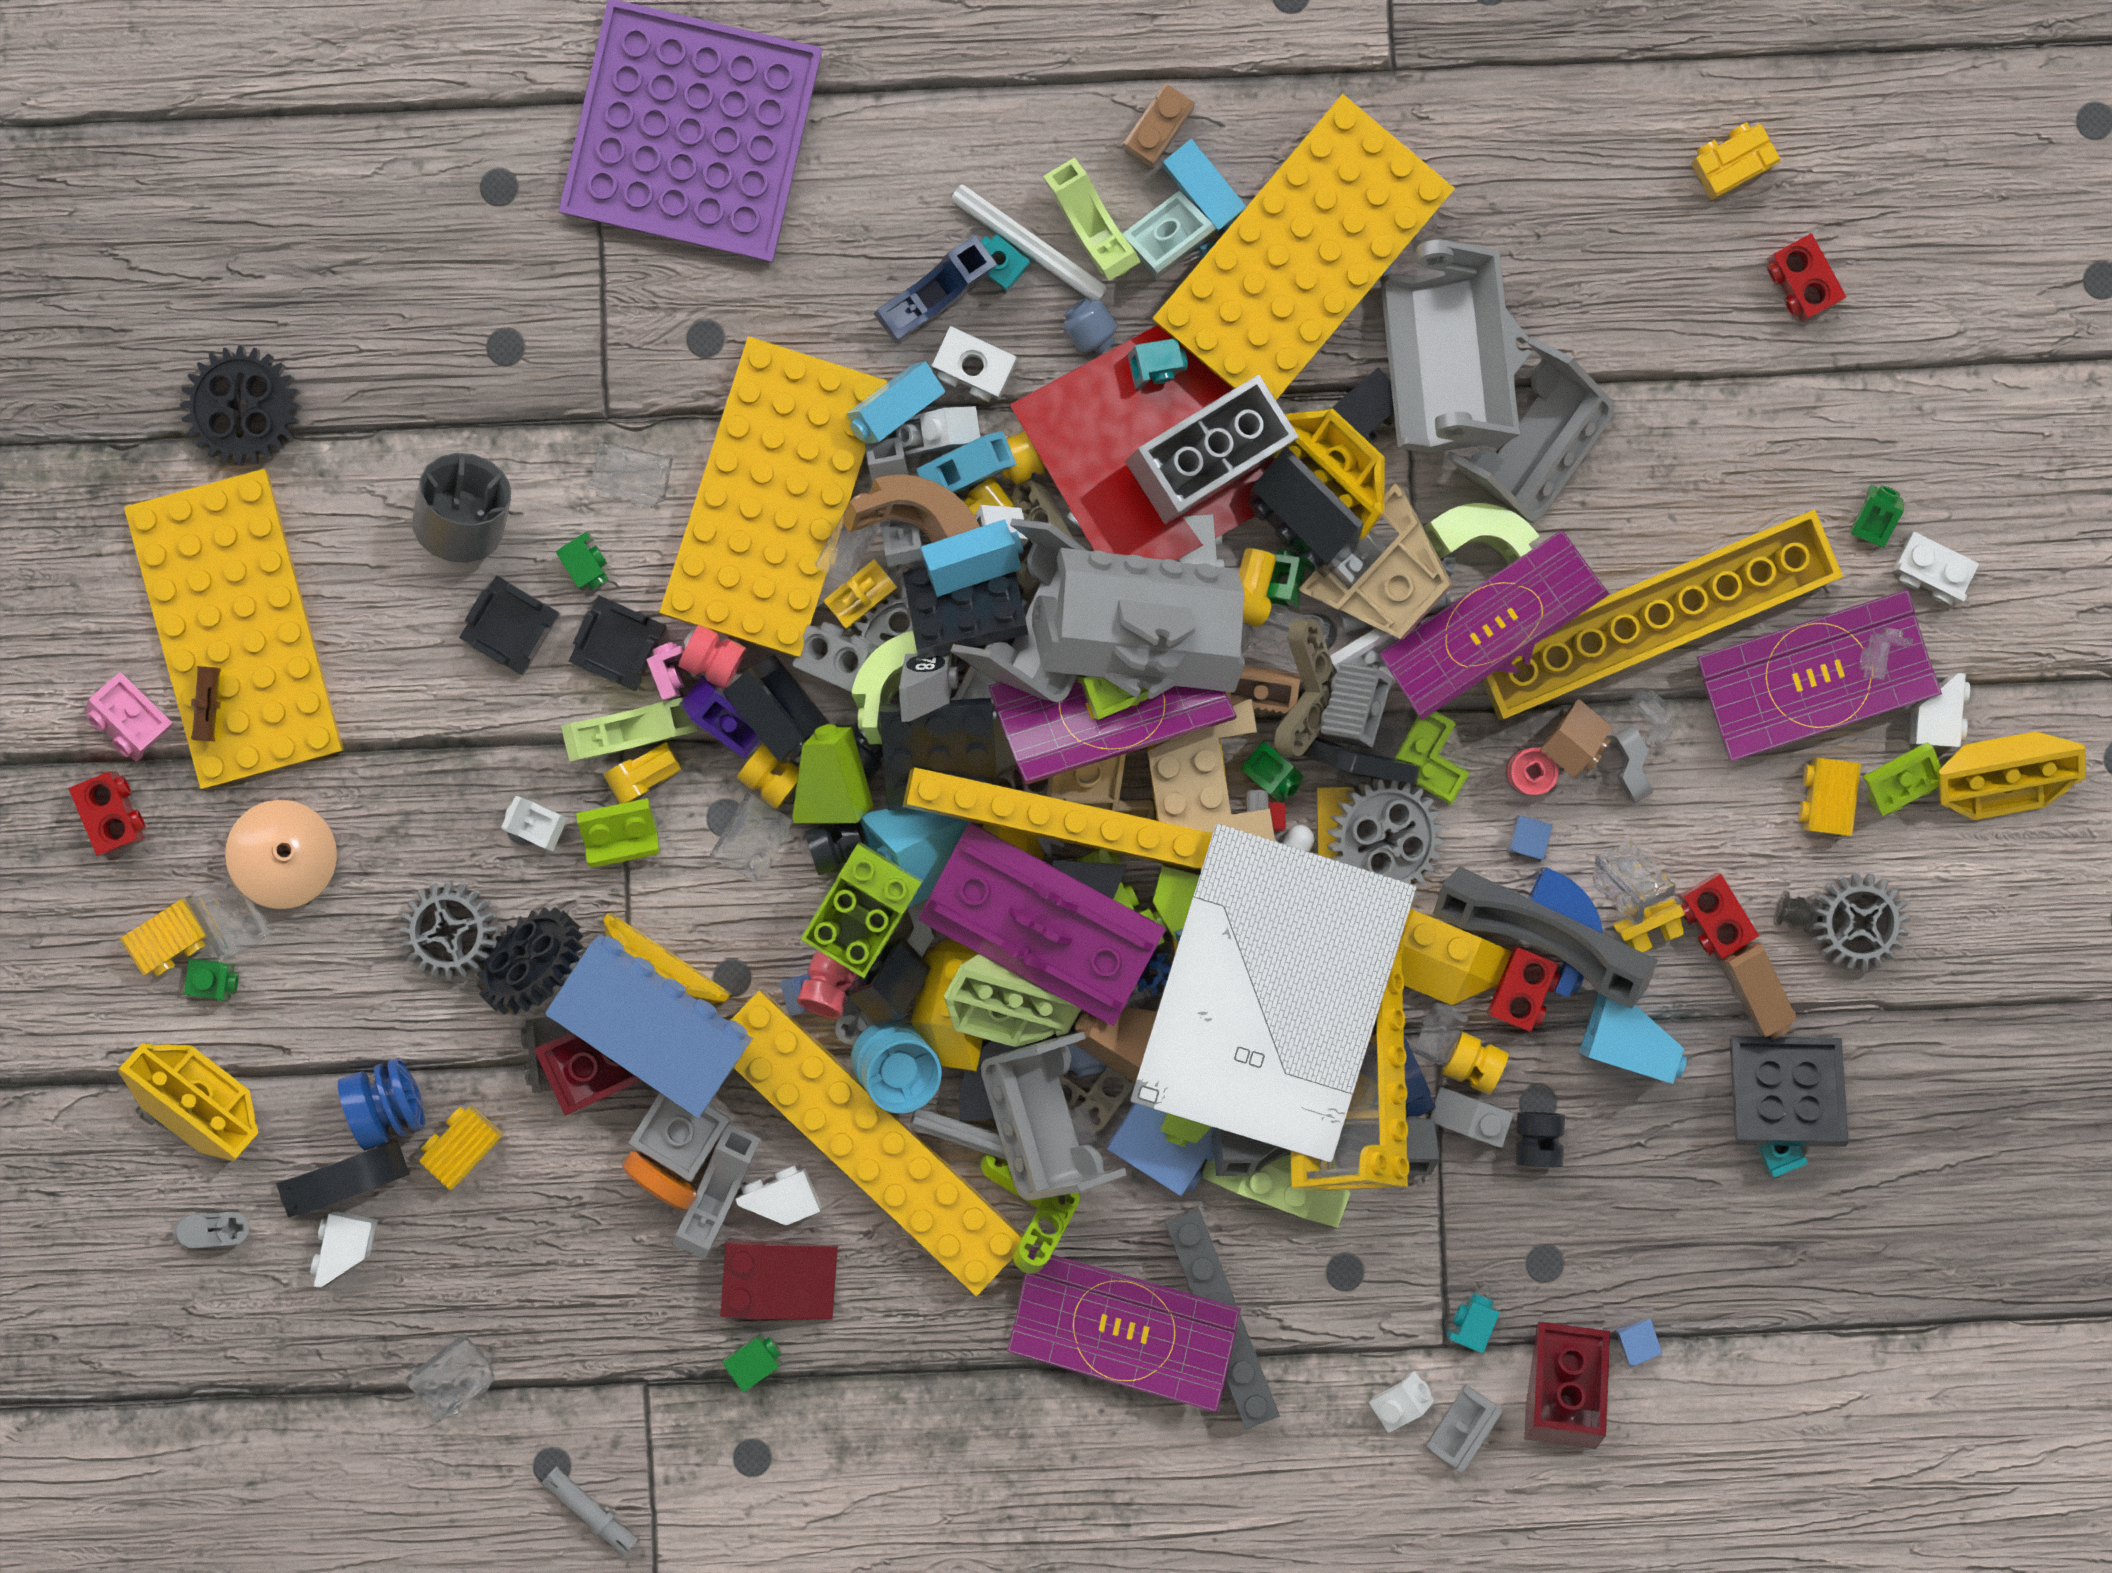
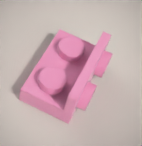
M673 642L653 649L654 656L646 659L663 701L681 698L680 689L685 687L678 667L670 666L671 662L681 659L685 647H677L676 643L673 644Z
M121 672L91 696L85 708L86 718L89 723L98 731L104 730L113 739L112 743L116 750L125 757L130 756L135 762L141 759L144 751L172 726V722Z

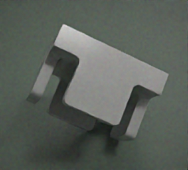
M659 1093L628 1144L692 1182L731 1118L716 1109L717 1106L711 1102L702 1115L697 1118L662 1093Z

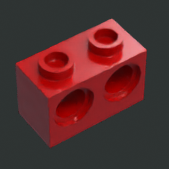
M1812 233L1767 258L1770 264L1767 266L1770 278L1776 285L1781 284L1787 295L1784 298V302L1788 311L1793 317L1798 316L1801 322L1847 297ZM1788 255H1796L1802 260L1803 268L1801 272H1793L1788 268L1786 263ZM1806 287H1814L1819 291L1820 302L1817 305L1806 301L1804 297Z
M117 771L105 772L68 788L96 856H105L145 839L142 830L146 829L144 819L138 809L133 810L128 798L132 795L129 783L123 775L119 776ZM102 785L107 786L111 792V798L104 806L96 800V791ZM115 819H120L125 826L124 835L120 839H115L110 833V825Z
M1714 873L1678 895L1683 903L1681 904L1685 914L1683 917L1689 925L1692 923L1696 924L1702 934L1697 939L1708 956L1714 954L1716 958L1723 959L1759 937L1758 932L1721 873ZM1709 892L1714 897L1715 903L1709 912L1704 913L1699 909L1697 901L1702 893ZM1728 923L1733 928V938L1728 943L1722 944L1717 938V929L1720 925Z
M1513 946L1512 953L1486 1014L1530 1032L1534 1025L1539 1027L1547 1009L1546 1006L1542 1005L1547 991L1553 993L1560 978V972L1556 971L1558 963ZM1530 963H1537L1541 968V977L1535 983H1527L1523 977L1524 968ZM1517 997L1525 998L1528 1004L1527 1012L1521 1017L1512 1016L1509 1010L1511 1001Z

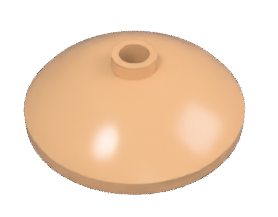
M272 800L252 807L236 821L226 842L225 863L231 881L247 899L257 905L270 909H292L312 901L328 885L336 867V843L328 824L314 810L294 801ZM286 845L290 849V855L288 857H280L276 851L277 847Z

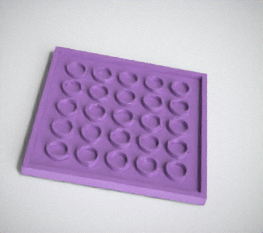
M608 0L558 212L572 217L774 263L823 53L822 47L620 0Z

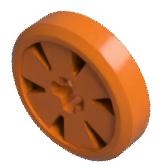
M631 1151L622 1163L625 1173L632 1180L658 1199L676 1209L688 1210L697 1198L695 1189L686 1180L641 1151Z

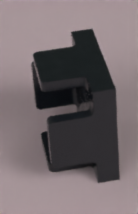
M496 575L488 590H482L465 618L467 625L459 638L501 665L507 666L524 676L561 613Z
M598 595L592 610L586 612L573 641L575 648L568 662L637 692L648 667L646 659L653 656L652 650L657 647L666 625Z

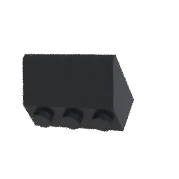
M1285 447L1251 488L1248 500L1249 507L1259 520H1266L1275 529L1276 536L1284 545L1292 546L1300 554L1303 564L1310 571H1317L1325 578L1356 551L1364 523L1288 447Z

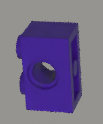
M704 676L700 678L680 702V705L692 721L744 759L761 740L723 694V690L707 682Z

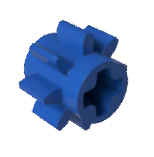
M1156 951L1153 952L1138 980L1140 984L1139 992L1152 988L1154 996L1162 993V984L1166 986L1172 967L1171 962L1168 960L1169 952H1165L1160 956H1156ZM1149 968L1157 969L1159 975L1150 974Z

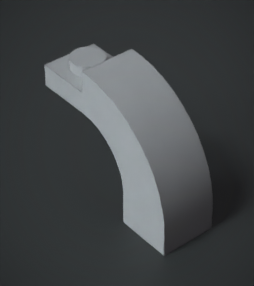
M901 437L865 444L872 484L875 478L882 476L909 475ZM901 520L880 522L888 567L907 565L915 561L924 560L920 548L922 547L920 530L917 526Z
M727 1124L696 1192L697 1198L688 1209L674 1237L673 1245L706 1259L740 1189L760 1143V1138Z

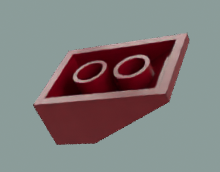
M572 1032L534 1049L565 1116L642 1081Z
M729 1238L725 1243L720 1316L750 1319H833L838 1246Z
M1547 1322L1537 1323L1526 1400L1524 1440L1596 1449L1606 1437L1610 1331Z

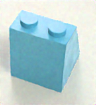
M884 809L866 813L860 819L867 847L923 880L908 908L929 898L970 822L915 809Z
M1597 993L1579 1053L1586 1057L1674 1084L1675 1077L1681 1078L1687 1061V1057L1682 1056L1684 1048L1636 1005L1631 1009Z

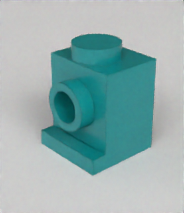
M998 234L992 239L985 236L981 243L991 257L996 253H1002L1006 257L1005 263L999 266L996 265L987 277L1007 293L1030 267V260L1021 255Z
M1176 338L1135 345L1128 353L1135 390L1142 389L1149 380H1152L1153 384L1170 382L1174 380V376L1179 371L1187 370L1188 367L1186 352L1183 348L1180 349Z
M1756 1145L1767 1174L1774 1178L1808 1164L1800 1146H1786L1782 1153H1777L1774 1145Z
M1474 1292L1472 1297L1468 1298L1466 1305L1462 1303L1459 1305L1453 1319V1324L1457 1325L1455 1331L1448 1328L1445 1334L1448 1339L1483 1353L1500 1314L1496 1308L1492 1307L1494 1301Z

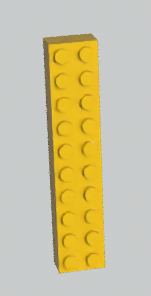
M1814 509L1608 595L1535 644L1528 665L1524 664L1522 656H1517L1511 662L1518 669L1516 673L1495 671L1484 678L1482 682L1498 720H1503L1842 578L1843 575Z
M760 989L731 1019L741 1024L747 1030V1034L753 1038L734 1069L977 1297L1013 1258L1014 1251L1023 1234L895 1113L879 1107L857 1078L772 997L763 989Z

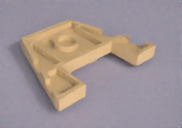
M1395 483L1384 495V513L1381 515L1399 533V536L1350 589L1332 572L1323 578L1316 571L1299 590L1399 639H1404L1453 584L1403 488Z
M1252 699L1233 706L1237 715L1235 720L1171 739L1148 751L1160 822L1213 833L1216 824H1222L1275 841L1270 809L1231 814L1219 739L1257 733Z
M1126 754L1049 777L1047 797L1153 820L1154 805L1151 800L1119 801Z

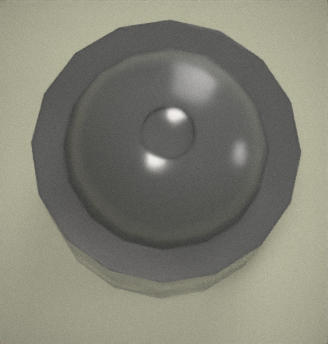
M453 453L440 456L428 464L419 479L413 511V532L419 544L432 555L450 562L468 563L484 559L494 552L503 538L511 502V485L506 475L493 462L475 454Z

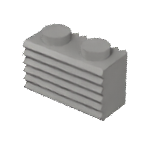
M1341 663L1339 671L1334 675L1331 682L1332 693L1329 706H1327L1321 716V733L1338 743L1372 748L1393 678L1380 669Z

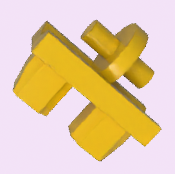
M873 559L823 601L847 630L898 588L876 560Z
M1638 889L1632 892L1635 902L1623 907L1627 918L1612 924L1616 934L1628 946L1640 952H1645L1652 947L1647 932L1659 927L1665 941L1683 935L1680 917L1685 914L1681 905H1677L1673 898L1661 902L1657 893L1645 898L1642 891Z

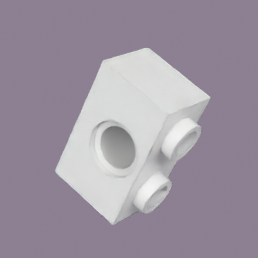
M950 326L932 364V369L938 372L936 376L938 380L953 387H956L957 383L960 382L971 387L969 394L989 402L991 397L997 400L1000 399L1015 367L1017 357ZM975 357L983 362L984 368L979 375L969 376L963 371V363L968 358Z

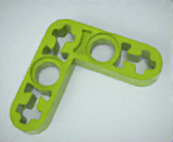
M985 1153L980 1163L984 1175L1022 1198L1014 1186L1007 1160L1000 1158L1003 1160L1000 1168L995 1165L996 1159L999 1157ZM1079 1192L1061 1195L1066 1198L1064 1205L1057 1202L1059 1196L1027 1201L1038 1209L1013 1254L1014 1263L1021 1271L1035 1274L1040 1272L1045 1266L1079 1205ZM1046 1220L1052 1223L1055 1227V1234L1047 1235L1043 1233L1038 1226V1221ZM1036 1242L1041 1246L1035 1255V1259L1031 1260L1027 1256L1029 1250Z

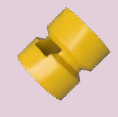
M763 743L744 765L736 778L751 790H761L760 797L777 810L797 787L799 767L791 761L782 762L781 759L778 761Z
M1461 1031L1446 1058L1442 1074L1459 1082L1468 1079L1470 1087L1490 1095L1504 1071L1509 1053L1491 1044L1482 1047L1480 1039Z

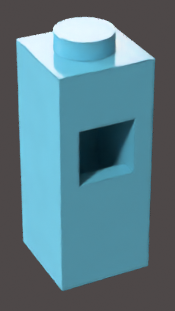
M1192 139L1163 161V170L1180 191L1213 223L1216 228V235L1223 230L1227 231L1246 208V205Z
M926 361L912 364L846 413L851 421L850 428L854 435L866 444L880 442L946 391Z
M1003 431L984 435L916 470L919 477L936 482L957 494L1017 464Z
M1005 519L920 547L927 573L937 597L1020 570L1021 565L1018 554L1024 552L1018 532L1011 533Z

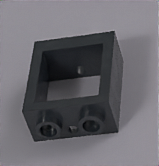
M775 655L748 669L723 691V694L778 761L788 754L793 758L797 757L802 753L803 744L815 733V730L830 723Z

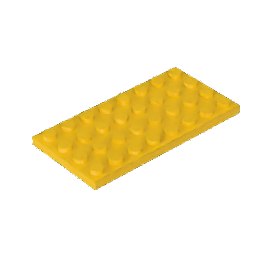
M1342 93L1155 314L1152 320L1174 339L1176 338L1183 347L1233 389L1259 374L1274 399L1277 400L1455 188Z
M750 336L747 337L659 615L697 627L702 625L716 633L792 657L801 656L804 646L803 635L807 625H811L843 524V518L866 451V443L854 435L850 428L851 421L846 413L888 382L887 380Z
M257 470L125 506L126 518L200 789L210 788L344 751L268 470ZM197 666L221 668L217 700L221 701V708L216 711L215 741L191 739L195 708L191 706V699H195Z

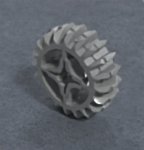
M1852 873L1851 885L1845 876H1839L1837 883L1840 889H1837L1831 883H1827L1825 889L1830 894V897L1827 898L1824 895L1818 894L1815 899L1823 904V908H1811L1810 910L1811 914L1820 916V922L1809 923L1810 929H1821V934L1815 935L1812 938L1813 942L1822 943L1826 941L1827 943L1821 948L1820 953L1823 956H1827L1834 951L1831 963L1838 965L1845 958L1844 968L1850 971L1855 967L1856 961L1859 970L1863 972L1868 970L1869 960L1874 968L1882 967L1880 955L1886 960L1892 961L1894 955L1889 948L1892 946L1895 949L1902 950L1904 947L1900 941L1896 940L1897 935H1909L1908 930L1899 927L1900 922L1910 921V916L1899 915L1898 910L1904 909L1907 904L1905 901L1893 902L1898 896L1899 890L1893 888L1885 893L1888 886L1886 879H1881L1874 887V874H1867L1862 884L1860 874ZM1863 891L1873 895L1877 900L1863 908H1858L1854 903L1849 902L1846 896ZM1838 905V910L1843 916V923L1837 930V934L1834 935L1832 917ZM1884 909L1887 925L1881 939V934L1876 928V922ZM1855 915L1866 917L1867 921L1864 922L1866 923L1864 929L1853 927L1852 923H1855L1853 921ZM1856 936H1861L1865 941L1870 942L1873 948L1863 952H1852L1843 947L1842 944L1847 940L1851 941Z
M452 881L445 882L444 893L441 892L437 883H433L430 885L431 897L426 891L419 890L417 894L422 903L419 904L414 900H409L407 903L408 907L415 911L414 915L409 913L401 914L402 920L411 922L410 927L399 928V934H410L411 940L401 943V947L406 949L413 946L415 952L411 953L407 959L412 962L421 957L423 960L418 966L420 972H424L432 965V978H438L442 968L444 969L446 980L453 979L454 968L457 969L461 978L467 977V964L475 972L479 971L481 966L476 958L479 957L485 961L490 957V954L483 950L484 946L489 948L497 946L495 940L487 939L488 934L499 933V927H488L487 921L497 918V914L492 912L485 915L483 912L491 902L485 899L477 904L475 901L480 895L478 889H474L469 896H466V883H460L456 893L454 892ZM445 900H453L463 904L472 912L473 917L463 920L457 919L452 914L451 909L447 908ZM435 905V926L430 931L421 934L423 917L428 909ZM445 921L449 925H466L463 928L457 929V933L453 934L455 938L452 941L449 936L440 935L433 937V934L441 932V928L445 927L443 925ZM477 927L478 934L475 945L464 956L462 952L463 935L468 930ZM434 941L441 942L446 947L447 952L451 953L453 961L443 960L434 956L426 948L425 944Z

